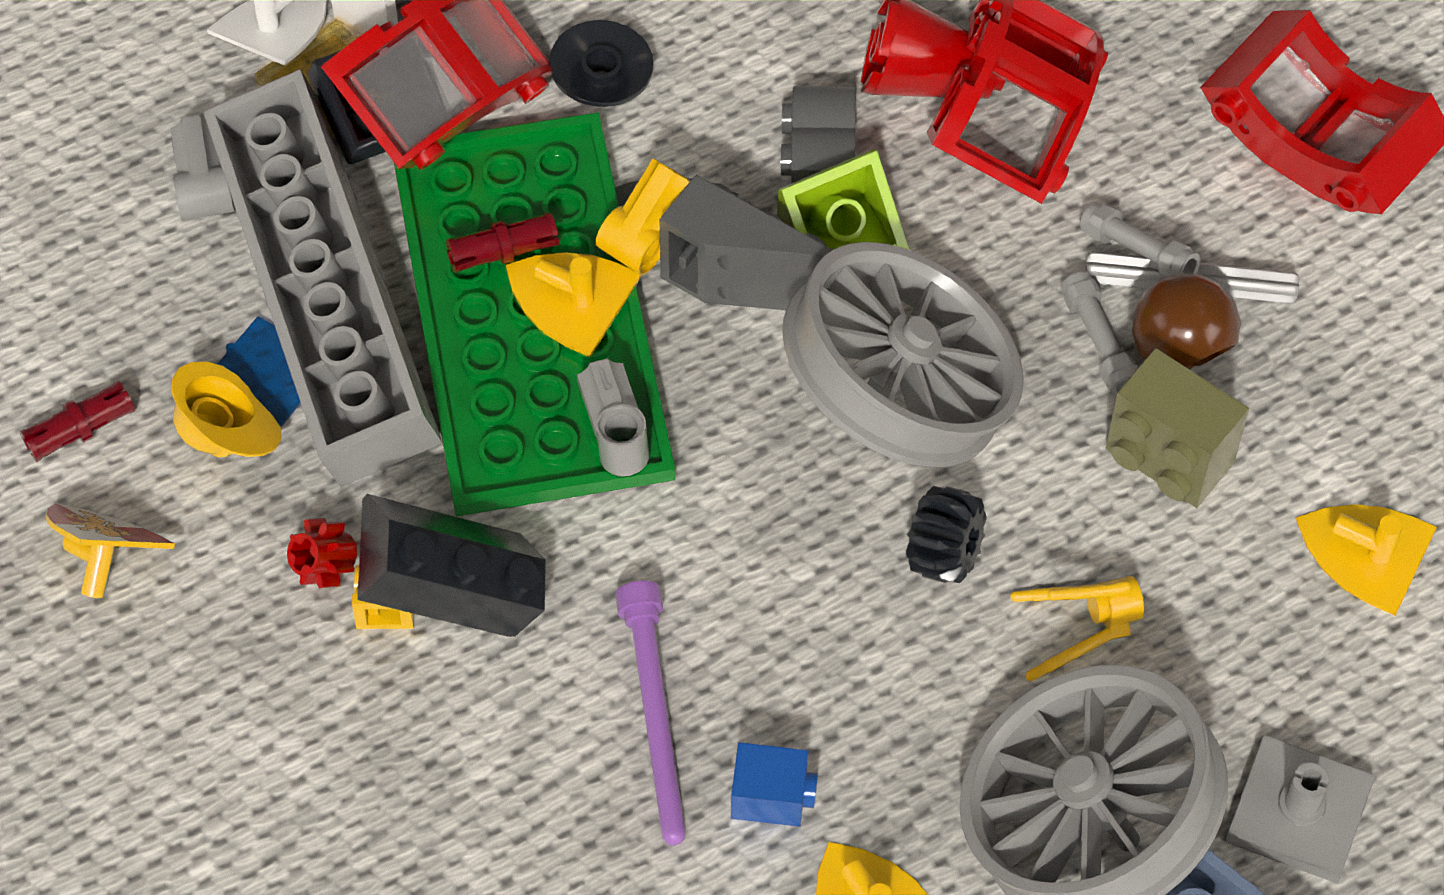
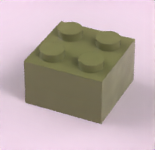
M1155 348L1117 393L1106 449L1111 452L1115 461L1123 468L1130 471L1139 470L1156 481L1160 490L1169 498L1175 501L1185 500L1195 508H1198L1234 464L1249 408Z

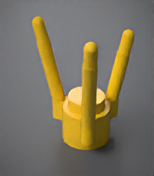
M1126 576L1092 585L1013 591L1010 595L1011 600L1014 602L1087 599L1088 611L1092 621L1095 624L1104 623L1106 626L1104 630L1028 670L1025 674L1028 681H1034L1112 639L1130 636L1129 622L1141 620L1144 615L1143 596L1139 584L1133 576Z

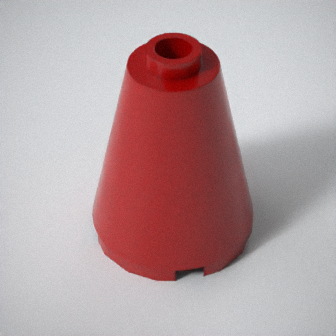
M882 0L877 14L886 16L885 22H879L876 30H871L861 74V83H864L861 93L882 96L945 97L955 74L961 68L968 70L974 53L965 48L969 31L911 0ZM991 73L980 99H988L993 90L1001 91L1006 80Z

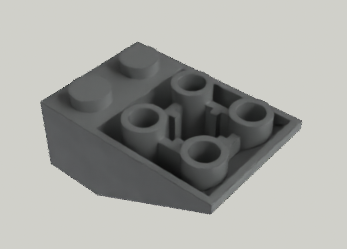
M698 175L694 176L659 219L660 278L704 303L786 310L794 295L808 282V278L818 262L832 251L817 236L799 232L783 223L770 210L758 209L736 197L728 187L719 183L713 184Z

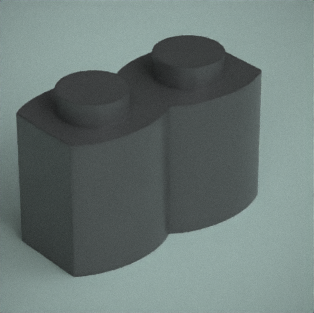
M793 86L792 102H782V134H792V144H781V176H791V183L855 157L856 87Z

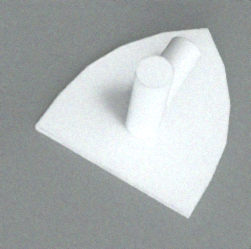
M250 0L224 15L210 26L207 32L210 35L282 65H287L318 35L325 21L327 0Z

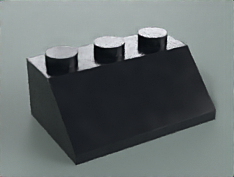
M366 494L362 499L357 600L507 637L518 635L545 611L546 559L521 533L371 494Z

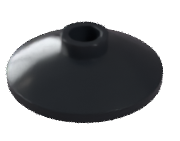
M607 20L587 21L567 29L555 41L550 53V67L553 70L551 75L558 88L568 97L579 103L595 107L617 106L631 101L645 90L653 73V55L644 38L630 27ZM596 71H605V72H607V73H606V74H598V73H595V72H596Z

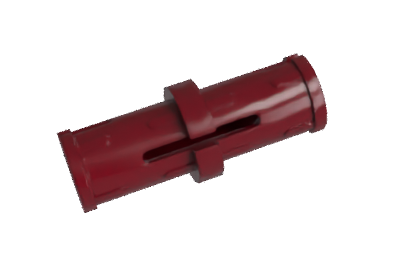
M547 212L543 215L504 224L503 220L493 222L489 229L465 236L445 239V245L448 249L446 251L451 268L456 273L473 266L500 260L501 264L513 262L514 256L537 249L558 246L559 239L557 236H554L558 235L554 218L550 212Z
M117 380L112 385L77 403L71 399L62 404L63 410L39 423L20 430V436L28 451L31 450V456L35 462H39L42 458L78 439L84 443L93 438L92 432L127 414L135 412V407L126 390L123 391V384Z

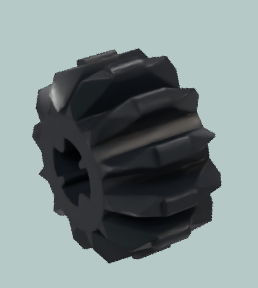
M932 486L926 492V495L919 499L918 509L911 516L912 524L907 533L909 543L905 551L909 559L910 570L921 574L923 578L934 581L961 583L966 578L967 573L974 569L975 559L978 554H981L980 546L982 539L985 537L983 531L987 520L983 500L961 489L949 486L945 488Z

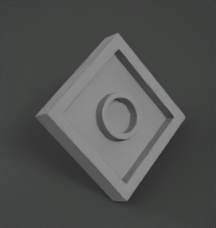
M1263 735L1225 842L1338 884L1376 775Z

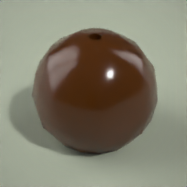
M1177 273L1157 281L1143 293L1134 310L1132 335L1137 352L1144 361L1156 348L1191 370L1194 366H1201L1235 347L1239 341L1241 320L1234 299L1221 284L1202 274Z

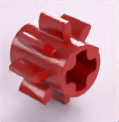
M326 518L304 520L305 533L290 535L287 560L290 568L300 575L299 583L301 585L317 584L319 589L339 587L341 581L339 573L354 572V564L357 559V544L353 537L344 531L345 523L343 521L327 522Z

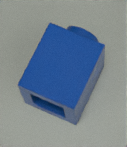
M738 742L731 792V819L801 827L803 807H815L818 773L807 772L808 750Z

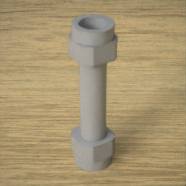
M1094 202L1086 208L1082 215L1080 226L1083 231L1089 234V237L1102 244H1107L1110 240H1113L1156 262L1159 273L1165 277L1177 273L1196 274L1199 268L1200 256L1193 252L1191 247L1178 240H1174L1168 245L1123 222L1121 211L1108 204L1102 205Z
M1077 272L1067 277L1061 284V289L1065 295L1064 300L1071 313L1079 312L1103 361L1101 363L1100 375L1105 385L1110 388L1111 393L1117 395L1120 389L1138 370V366L1130 352L1122 353L1100 308L1102 292L1096 280L1092 279L1089 272Z

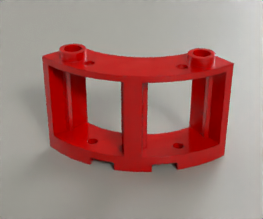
M979 0L968 18L969 33L965 48L974 53L968 70L961 68L955 74L950 88L926 133L931 145L1042 204L1049 192L1055 194L1061 188L1068 175L1069 166L1065 164V161L1088 112L1100 71L1105 65L1108 52L1104 50L1103 37L1099 31L1043 0ZM991 73L1059 109L1049 137L1030 175L960 139Z

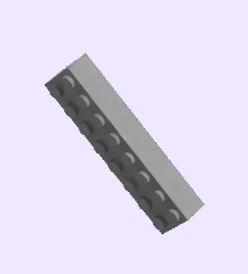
M295 71L203 111L321 462L340 487H343L443 444L327 118L318 97L302 71Z

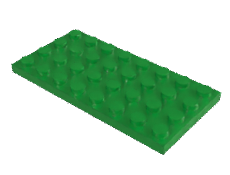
M599 112L457 134L441 145L445 153L423 170H419L416 165L413 168L399 169L394 163L455 517L675 481V466L636 286L591 357H587L545 335L524 314L512 293L506 270L507 264L535 255L564 252L594 255L624 265L596 246V237L601 225L607 216L619 207ZM419 140L409 141V142H406V143L408 144L409 147H411L412 145H414V144H415L416 142H418ZM547 212L552 214L558 231V235H554L559 239L558 246L537 249L514 256L513 262L501 264L500 260L473 266L460 272H453L446 251L448 249L445 245V239L465 236L489 229L491 223L501 220L504 221V224L543 215ZM607 358L615 363H623L637 407L645 417L649 459L647 465L634 475L622 477L613 475L606 471L600 462L598 443L577 382V375L583 372L589 363ZM619 439V440H617V441H618V442H621V441H627V440H629V439Z

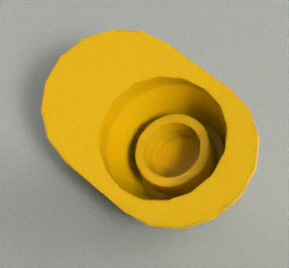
M207 361L190 362L179 367L172 377L171 393L175 401L173 413L174 426L183 441L197 451L205 452L215 457H227L231 454L254 457L269 454L275 451L282 440L281 427L272 414L253 395L249 387L232 371Z

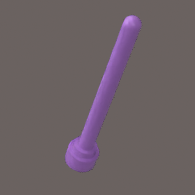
M635 581L622 585L616 590L618 616L625 620V625L632 628L662 838L667 844L676 846L685 839V826L654 626L659 622V614L663 611L661 589L659 584L652 581Z

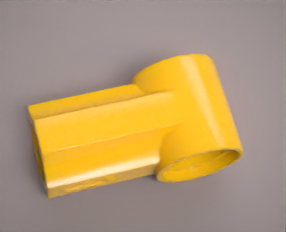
M653 158L625 205L614 209L601 225L596 237V246L638 274L645 275L660 259L659 219L689 184L690 180Z

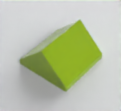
M872 149L778 189L777 216L779 219L803 234L809 233L817 236L832 250L844 245L861 242L889 244L909 250L877 150Z

